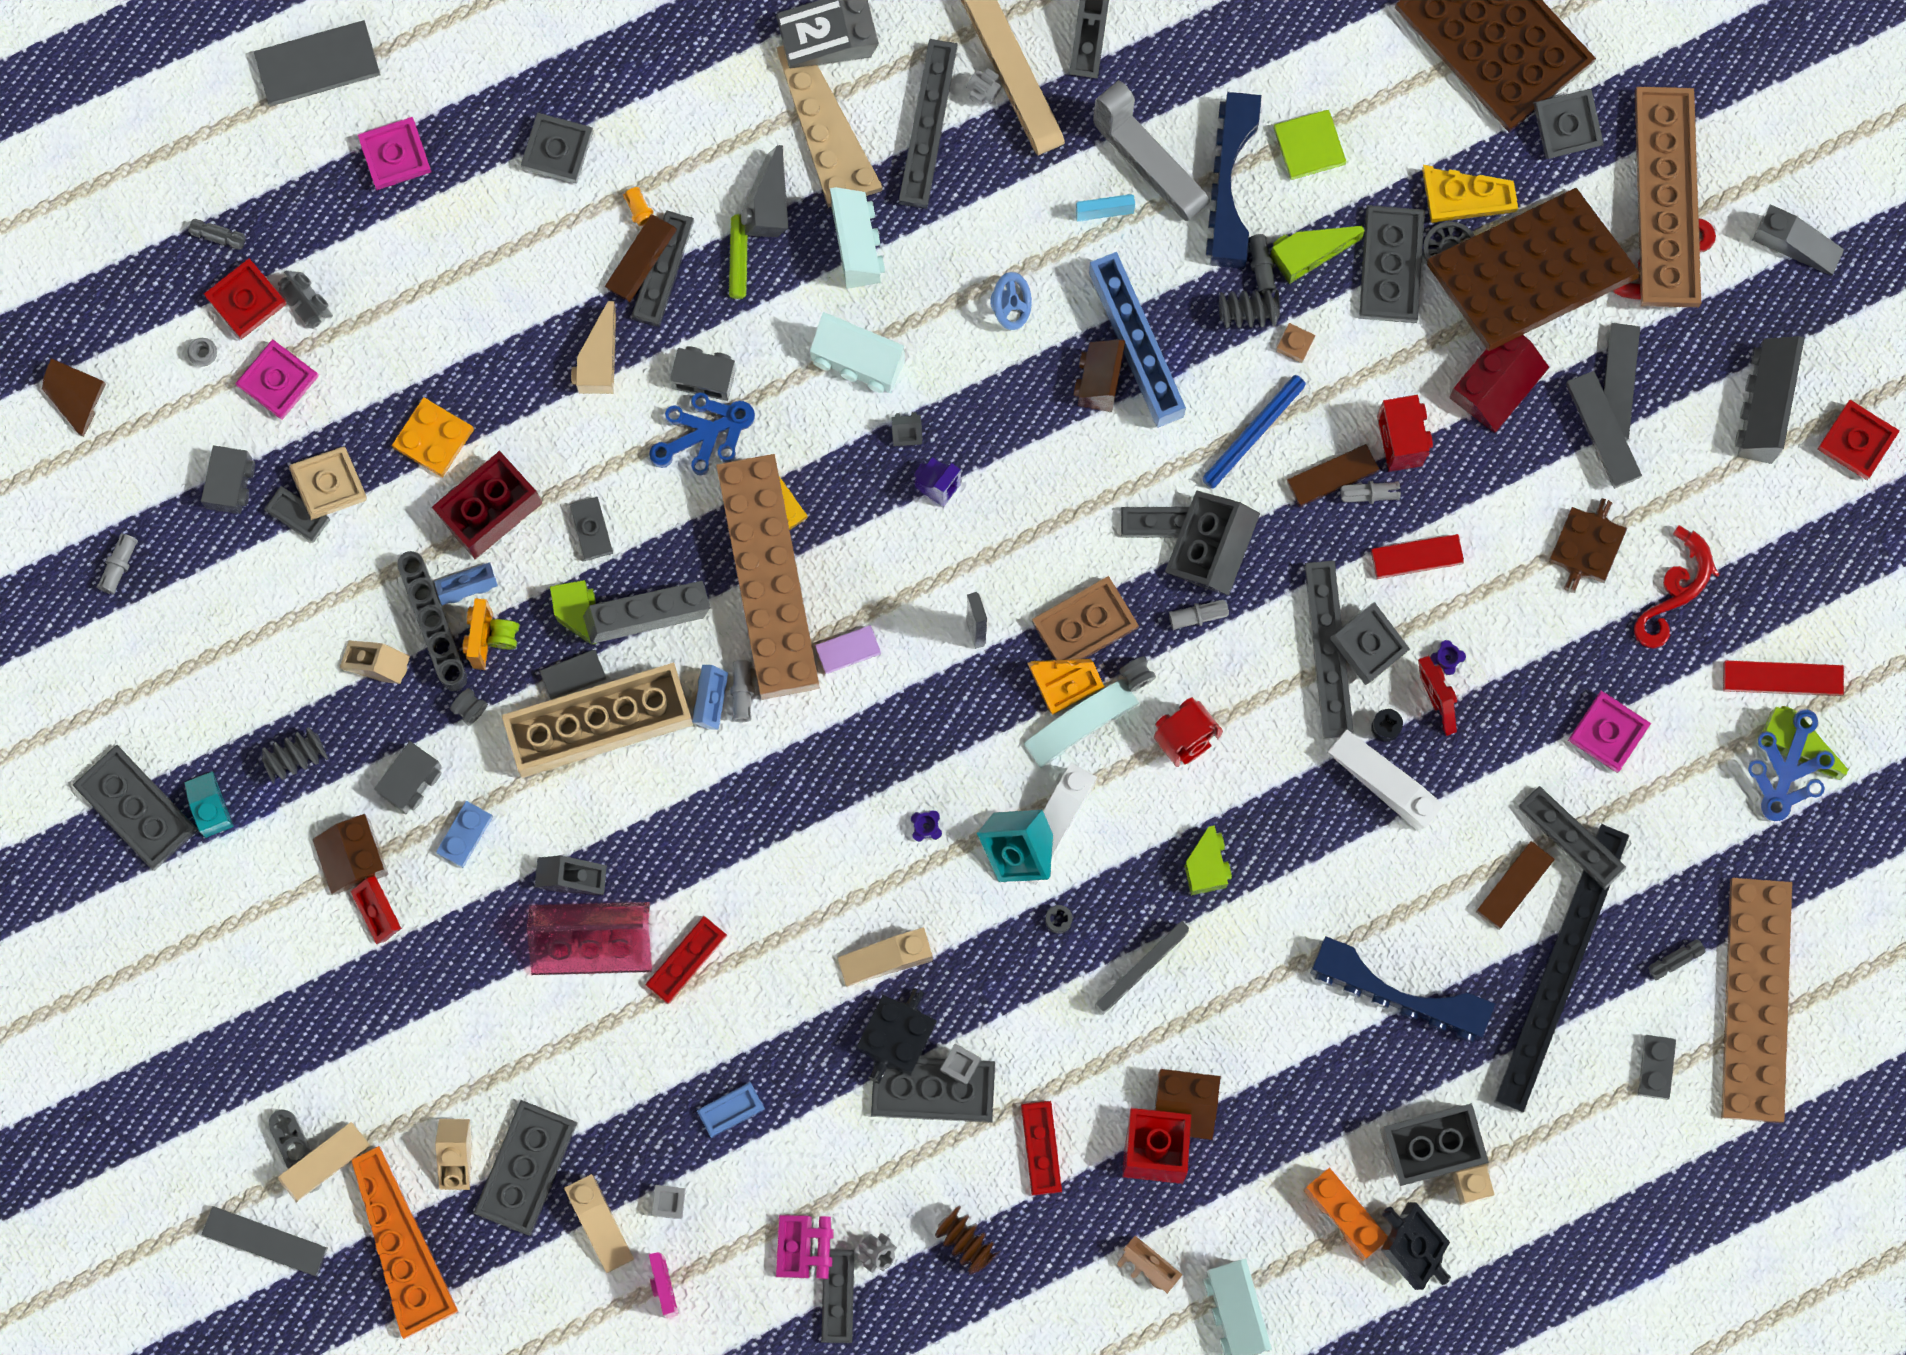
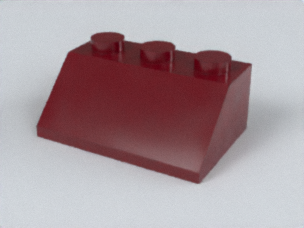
M1521 335L1493 350L1488 351L1486 348L1455 385L1449 398L1493 433H1496L1550 367L1533 343L1527 337Z
M499 450L434 504L432 509L460 544L474 559H477L543 503L537 491Z

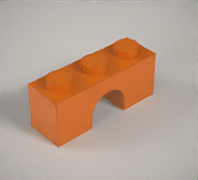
M1330 1167L1303 1190L1319 1210L1327 1214L1344 1235L1343 1238L1362 1261L1367 1259L1385 1243L1388 1237Z

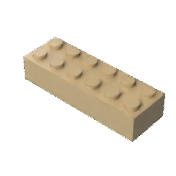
M674 662L501 715L515 763L522 778L693 726Z

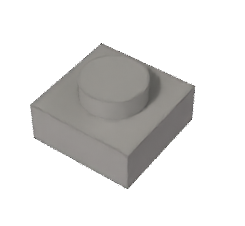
M954 1044L940 1071L967 1086L981 1061V1057Z
M655 1185L651 1216L683 1220L686 1188Z

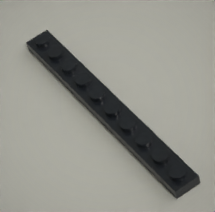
M1601 824L1595 838L1620 860L1630 835ZM1582 870L1494 1103L1521 1114L1524 1113L1610 888V886L1606 890L1602 888L1584 870Z

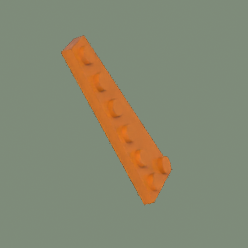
M378 1146L352 1159V1164L366 1207L376 1249L383 1267V1274L392 1299L400 1334L403 1339H406L458 1313L459 1310L381 1147Z

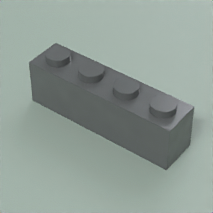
M697 581L590 605L583 618L590 642L593 644L703 619L711 607L703 581Z

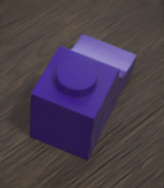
M933 457L928 464L923 462L914 474V477H916L915 488L943 508L961 485V469L952 463L950 465L941 463Z

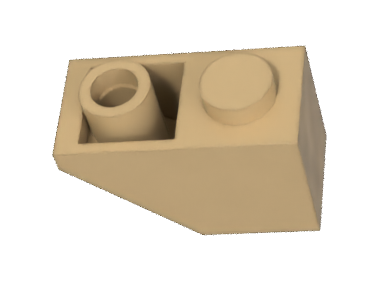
M439 1119L435 1141L439 1190H470L472 1149L470 1119Z

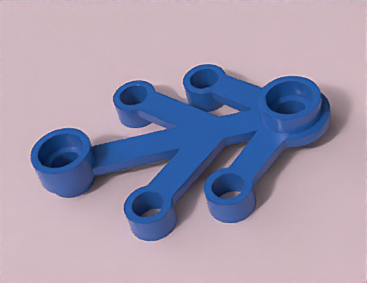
M705 393L695 394L692 397L694 410L697 412L709 411L723 416L714 422L684 413L676 405L668 407L665 416L669 424H681L697 430L669 444L664 442L654 444L649 452L652 464L658 468L668 467L672 463L675 454L703 441L699 454L692 460L691 466L696 475H705L710 468L709 460L718 434L728 428L726 442L719 446L718 456L722 462H732L736 456L735 447L741 430L749 428L754 422L755 413L753 407L744 401H736L731 405H725L709 400ZM703 398L706 400V404L699 407L695 404L696 400ZM673 411L680 413L679 418L675 420L671 419L669 415ZM737 411H744L746 414L742 419H737L734 415ZM659 449H664L667 452L662 458L656 456V452ZM724 449H730L732 454L729 457H724L721 455V452ZM704 462L706 467L703 470H697L695 468L696 463Z
M1801 709L1793 717L1796 732L1785 762L1776 746L1777 739L1772 732L1764 731L1758 736L1759 746L1766 751L1779 777L1776 789L1774 790L1766 776L1767 767L1762 760H1752L1748 765V772L1756 779L1764 795L1761 801V811L1771 821L1785 819L1790 814L1792 805L1809 797H1820L1825 790L1822 781L1813 778L1806 783L1805 787L1788 793L1791 782L1820 768L1829 769L1834 765L1835 759L1833 754L1827 750H1822L1816 757L1797 766L1808 733H1812L1818 726V718L1810 709ZM1803 717L1811 718L1812 723L1809 727L1801 726L1800 721ZM1766 735L1773 738V742L1769 746H1765L1761 742L1762 738ZM1825 754L1829 755L1831 758L1830 763L1827 765L1820 764V757ZM1754 764H1761L1763 766V771L1760 774L1752 772ZM1812 783L1820 784L1821 789L1818 793L1810 792L1809 787ZM1775 801L1782 804V808L1778 812L1771 810V804Z

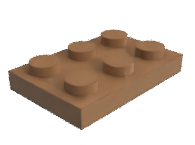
M1109 576L1032 619L1033 625L1054 660L1085 659L1139 628L1138 623Z

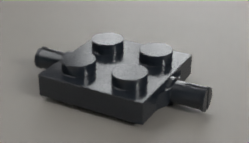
M913 988L906 1003L898 1002L882 995L856 1047L857 1051L869 1056L876 1063L868 1077L871 1081L874 1080L879 1071L875 1083L880 1084L886 1069L898 1070L911 1076L937 1023V1020L921 1013L917 1009L924 996L921 990L914 1000L918 989Z
M1408 1202L1400 1216L1392 1207L1386 1208L1382 1216L1389 1222L1392 1229L1381 1248L1383 1254L1414 1290H1424L1433 1275L1441 1285L1447 1284L1451 1276L1441 1264L1443 1255L1450 1244L1446 1236L1417 1202Z

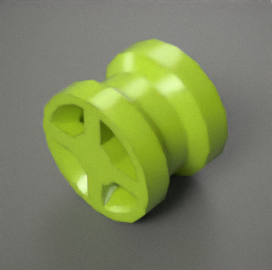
M502 619L491 620L490 628L492 633L488 637L487 645L499 649H516L517 641L515 640V634L519 631L520 624Z

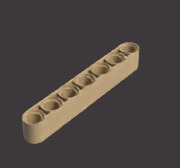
M961 0L995 72L999 75L998 78L1036 155L1039 156L1064 145L1062 132L998 1Z

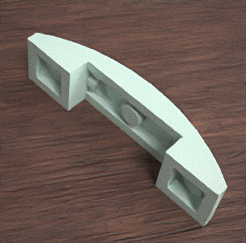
M1121 679L1061 715L1028 739L1024 745L1038 766L1042 768L1065 753L1066 749L1112 719L1119 718L1137 706L1139 702L1129 690L1125 681Z

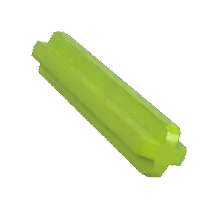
M735 214L731 217L729 296L734 299H743L746 296L748 235H745V225L741 222V214Z

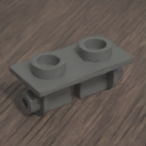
M284 271L287 277L282 278L278 282L280 286L279 291L291 306H294L299 300L302 302L295 311L306 326H311L314 329L321 324V317H333L327 308L329 306L327 301L321 295L315 293L310 286L312 284L310 279L304 273Z

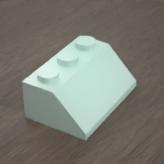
M837 187L830 188L831 206L846 289L881 283L880 273H885L883 256H877L875 246L880 245L878 229H872L870 219L875 218L873 202H867L866 194L862 191Z
M822 313L810 349V357L814 361L813 364L823 370L829 371L831 368L841 372L840 375L849 381L856 382L858 379L865 382L867 387L875 392L883 393V391L891 393L905 364L904 345L828 313Z
M1245 1258L1208 1270L1206 1272L1208 1277L1203 1278L1207 1296L1213 1295L1216 1307L1211 1309L1216 1327L1222 1326L1224 1338H1220L1223 1354L1258 1355L1272 1350L1247 1259Z

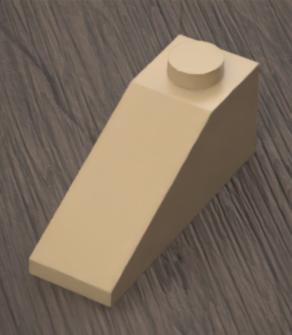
M608 301L577 356V367H572L571 381L572 384H576L579 394H614L616 308L614 301Z
M923 927L838 957L845 985L848 987L933 961V955Z
M591 1174L565 1187L568 1198L606 1273L634 1260L595 1177Z

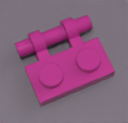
M779 1215L776 1277L809 1278L810 1266H817L816 1279H828L829 1267H832L833 1258L829 1257L830 1239L834 1238V1229H831V1217L819 1216V1228H812L811 1216ZM811 1238H818L817 1256H810Z

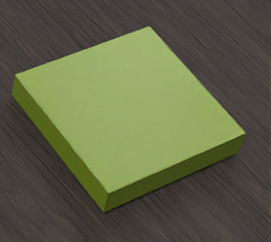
M1329 109L1274 125L1273 129L1290 180L1346 165L1347 161Z

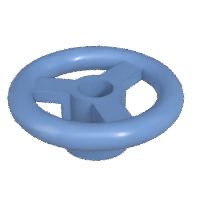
M1008 272L1002 275L997 281L990 298L991 308L998 322L1008 330H1018L1024 326L1030 316L1032 306L1029 285L1016 272ZM1015 282L1022 291L1023 302L1019 300V296L1016 293ZM1012 310H1018L1021 312L1020 317L1014 322L1007 319L1009 313Z

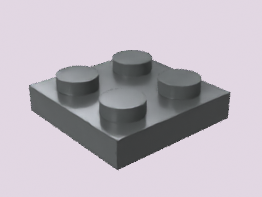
M1591 88L1533 103L1546 159L1604 145Z
M537 112L521 162V169L577 184L594 132L593 127Z
M1375 602L1368 605L1330 637L1331 641L1365 685L1372 682L1410 650Z

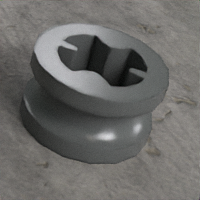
M1063 905L1051 907L1047 911L1045 918L1047 928L1056 934L1066 932L1071 927L1073 921L1071 911ZM1057 912L1064 913L1063 918L1067 917L1068 919L1067 923L1063 922L1061 924V927L1054 926L1055 921H1050V917L1056 916Z

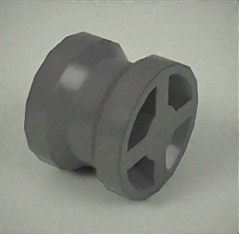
M1145 656L1129 662L1119 670L1120 674L1127 678L1129 682L1128 688L1131 692L1148 685L1156 679L1155 673L1149 671L1147 667L1148 661Z
M467 688L452 703L450 711L461 715L463 722L470 726L483 714L488 704L483 699L478 700L475 697L474 691Z

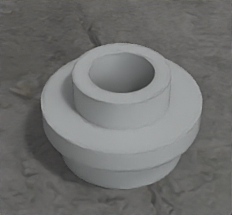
M202 337L190 343L187 354L194 365L205 367L215 361L217 348L213 341ZM201 349L208 350L207 355L204 357H199L198 352Z

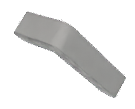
M1118 80L1095 100L1093 121L1096 128L1182 219L1189 221L1210 203L1209 197L1133 117L1134 96L1129 88Z

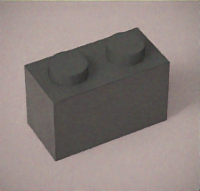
M687 346L686 349L678 348L670 377L671 389L693 394L705 393L708 397L728 401L736 372L735 360H732L731 356L724 353L705 354L703 350L697 347Z
M213 445L201 499L206 509L241 514L242 507L247 506L249 500V489H246L248 478H253L255 471V461L252 460L253 458L247 450Z
M409 741L375 786L374 790L378 795L407 815L410 809L414 811L420 805L424 798L421 794L427 786L432 787L438 781L442 774L439 771L442 766L438 760Z

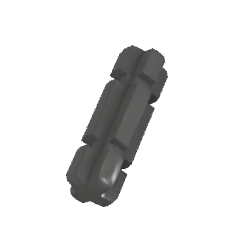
M192 219L188 231L191 235L199 238L203 236L206 240L225 246L229 244L230 247L238 250L243 248L246 241L245 235L241 232H231L228 228L211 223L205 224L202 220Z
M1696 939L1686 945V948L1683 946L1662 958V961L1658 960L1651 964L1648 968L1652 977L1658 980L1666 976L1668 971L1671 973L1691 962L1692 958L1696 959L1703 955L1706 951L1701 941Z

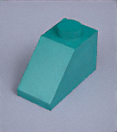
M213 771L184 782L189 806L198 830L205 838L234 827Z

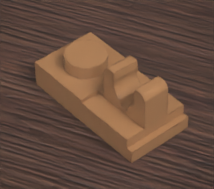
M1136 1235L1123 1249L1125 1253L1117 1263L1121 1268L1126 1262H1132L1135 1266V1270L1130 1275L1132 1278H1136L1143 1271L1154 1287L1165 1291L1167 1294L1183 1275Z

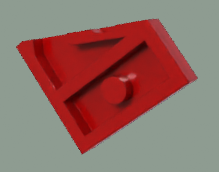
M1429 655L1418 659L1420 678L1434 710H1439L1442 715V729L1446 736L1456 733L1454 703H1457L1456 694L1452 686L1447 687L1444 683L1445 676L1440 665H1434Z

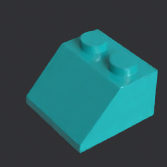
M1043 810L994 812L977 832V835L998 881L1048 880L1051 876L1053 833Z

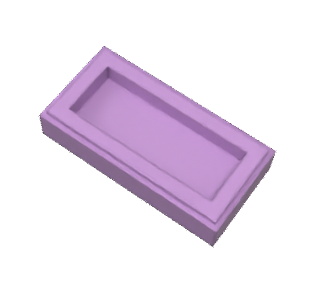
M871 625L815 645L825 674L881 655Z

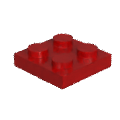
M250 258L204 293L205 298L241 340L287 305L284 298Z
M1849 400L1817 450L1868 481L1900 430L1854 401Z

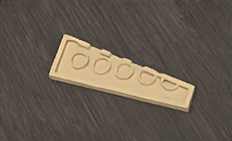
M784 46L776 47L828 208L832 207L830 188L837 187L865 192L866 196L881 192V182L818 65L789 68Z

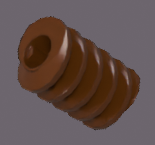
M959 1205L938 1224L935 1237L940 1238L946 1235L947 1237L943 1242L945 1247L955 1244L951 1254L957 1256L963 1253L960 1264L972 1263L968 1270V1273L972 1275L985 1268L1001 1250L993 1254L990 1252L994 1242L982 1243L986 1233L983 1232L975 1235L974 1232L978 1226L976 1223L966 1226L969 1215L966 1214L958 1217L957 1215L961 1209Z

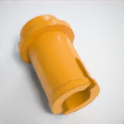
M633 187L627 190L623 197L633 214L632 221L637 223L638 226H644L654 211L648 207L641 189Z

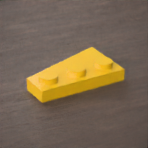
M1423 164L1422 172L1431 223L1513 213L1518 210L1514 181L1484 175H1467L1451 169L1449 171L1434 169L1433 166Z

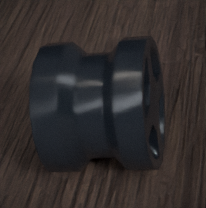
M1393 709L1380 710L1375 715L1371 724L1373 736L1382 742L1395 740L1403 727L1402 717Z

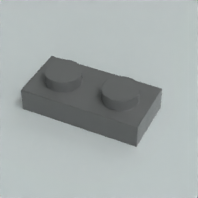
M1653 1035L1644 1036L1638 1096L1663 1100L1670 1099L1676 1039Z

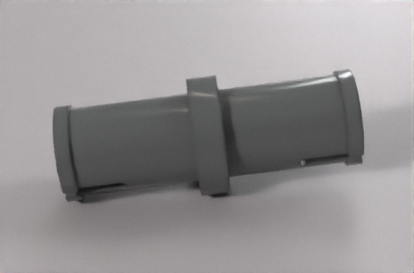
M1264 234L1253 235L1248 240L1253 260L1250 263L1251 270L1255 272L1260 295H1263L1265 290H1269L1271 294L1277 290L1272 272L1274 262L1269 256L1267 237Z

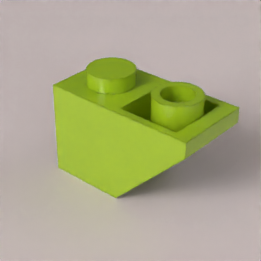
M585 580L550 586L554 615L557 622L591 644L583 615L590 605L596 604L593 588L588 589Z
M1215 825L1207 828L1184 866L1191 896L1225 889L1228 885V880L1232 879L1228 861L1223 862L1221 851L1225 850L1223 836L1221 832L1216 833Z

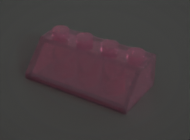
M650 902L529 905L527 934L531 975L652 972Z

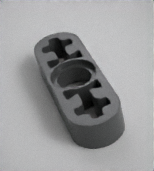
M281 1109L275 1111L270 1116L269 1129L289 1169L312 1152L297 1117L292 1112ZM281 1116L285 1119H291V1122L287 1125L290 1134L298 1133V1137H291L284 1143L281 1141L282 1138H287L284 1130L281 1128L276 1129V1125L280 1123L279 1118ZM293 1143H301L304 1147V1154L298 1160H292L288 1156V1148ZM320 1184L318 1187H316V1188H315L314 1190H312L310 1193H313V1192H316L317 1190H319L320 1187L322 1186V1184Z

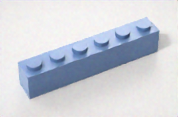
M1114 252L1090 262L1089 275L1117 339L1125 340V357L1156 427L1159 428L1184 418L1185 404L1118 253Z

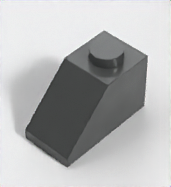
M562 855L538 857L535 887L562 893L604 895L607 865Z

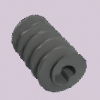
M1278 289L1275 292L1274 298L1269 290L1264 291L1262 298L1259 292L1254 290L1250 299L1247 292L1242 291L1239 300L1233 291L1229 293L1227 300L1224 294L1219 292V317L1224 322L1226 329L1230 328L1232 320H1235L1238 328H1241L1243 320H1247L1249 328H1253L1255 319H1258L1261 327L1265 326L1267 319H1270L1272 326L1276 327L1280 316Z
M309 727L306 728V738H303L298 732L295 733V743H292L287 737L284 738V748H281L274 742L273 753H270L265 747L262 748V761L273 784H275V774L284 780L286 779V769L295 775L297 774V764L306 770L308 769V759L317 765L319 764V754L326 760H329L318 734L314 733Z

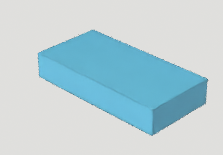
M1128 194L1079 201L1076 203L1075 211L1077 222L1134 214V195Z

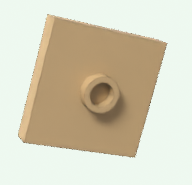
M345 446L289 465V470L311 520L367 501V496Z

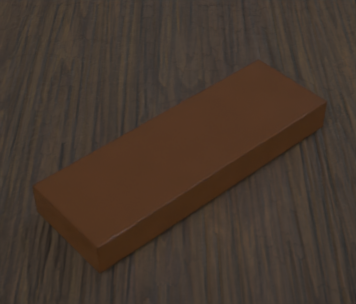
M651 214L604 287L630 302L677 229L668 222Z
M1367 444L1287 479V484L1300 508L1340 490L1343 485H1351L1379 472V468Z
M1531 841L1479 906L1476 913L1500 930L1555 859Z

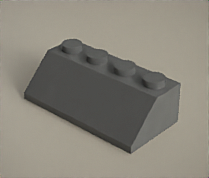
M1805 337L1765 338L1759 347H1754L1750 364L1755 365L1753 375H1748L1745 391L1749 392L1748 402H1743L1740 412V419L1744 420L1743 429L1738 430L1735 439V447H1739L1737 457L1772 464L1784 449Z

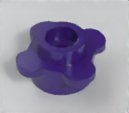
M1444 640L1440 644V649L1436 653H1432L1430 658L1434 665H1440L1446 675H1453L1456 671V666L1465 661L1466 654L1453 645L1451 641ZM1449 655L1451 659L1446 660L1445 656Z
M932 810L929 813L921 814L915 812L912 814L911 822L914 824L912 836L915 841L921 842L926 838L938 840L941 837L942 831L938 826L940 814L937 811ZM927 823L929 828L925 829L923 825Z

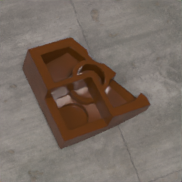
M51 358L44 375L42 390L76 432L84 437L96 414L93 410L106 383Z

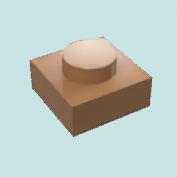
M1289 323L1277 346L1276 352L1303 363L1315 339V335Z

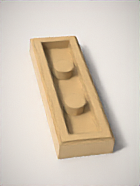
M350 1122L281 1174L278 1180L297 1203L351 1162L352 1159L368 1149L370 1144L355 1125Z

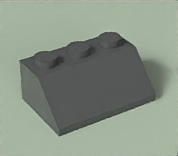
M1196 490L1165 573L1202 588L1229 596L1260 513L1241 502Z
M1472 1103L1380 1128L1387 1158L1399 1186L1489 1163Z

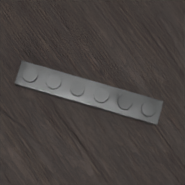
M929 39L899 197V204L928 209L958 43Z
M1335 561L1305 563L1323 739L1339 738L1345 730H1349L1353 734L1354 730L1346 659L1330 639L1333 634L1342 628Z

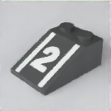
M818 0L777 13L776 15L789 68L871 58L879 44L868 0Z

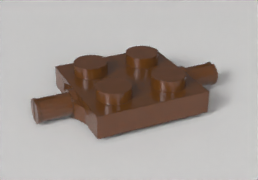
M1601 498L1596 513H1587L1574 507L1569 512L1549 561L1563 567L1570 573L1564 586L1566 591H1569L1571 583L1574 581L1570 592L1575 593L1581 578H1591L1604 584L1627 531L1626 527L1615 524L1606 518L1613 504L1610 500L1607 501L1604 510H1602L1606 499Z

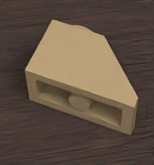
M349 640L339 668L381 682L401 684L402 678L407 672L410 656L383 643Z
M1486 1164L1452 1172L1460 1205L1489 1199L1495 1195Z

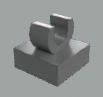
M912 412L911 416H901L900 413H896L895 417H891L893 446L922 444L921 415H917L916 412Z

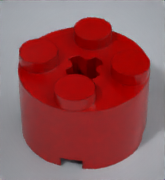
M1193 697L1185 700L1179 706L1180 710L1172 716L1166 714L1155 723L1158 729L1153 738L1175 767H1179L1180 761L1186 765L1200 757L1212 747L1209 741L1213 736L1218 740L1223 733L1222 728L1204 705Z

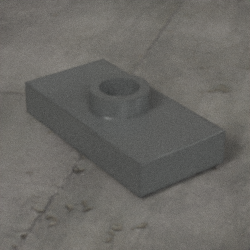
M598 496L569 504L584 560L588 561L613 554Z

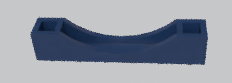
M1227 92L1225 102L1220 101L1218 118L1224 120L1223 129L1217 128L1216 146H1221L1220 156H1215L1213 173H1218V183H1212L1211 200L1216 201L1215 211L1209 212L1208 228H1213V238H1207L1205 253L1206 256H1211L1210 266L1245 269L1249 231L1242 223L1234 205L1231 192V173L1238 154L1245 144L1257 133L1262 95Z
M1325 936L1321 943L1310 974L1316 976L1315 980L1327 986H1332L1335 983L1344 987L1343 991L1351 996L1360 997L1361 994L1372 998L1371 1003L1385 1009H1388L1390 1005L1400 1009L1399 1014L1406 1018L1417 1020V1017L1429 1021L1428 1026L1439 1031H1445L1446 1028L1457 1032L1456 1037L1473 1043L1474 1039L1480 1041L1483 1038L1496 1005L1470 993L1437 999L1417 997L1403 993L1375 976L1360 959L1354 947Z

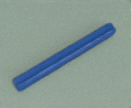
M1292 376L1204 474L1202 481L1208 487L1213 489L1221 482L1305 388L1306 382L1300 376Z

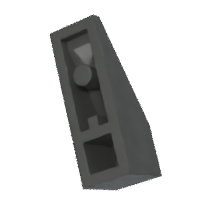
M1080 0L1069 75L1098 79L1109 0Z
M777 145L766 155L743 207L741 222L745 225V235L779 237L788 229L783 145Z
M1771 204L1764 213L1752 241L1830 276L1833 275L1844 251L1842 247L1798 216Z

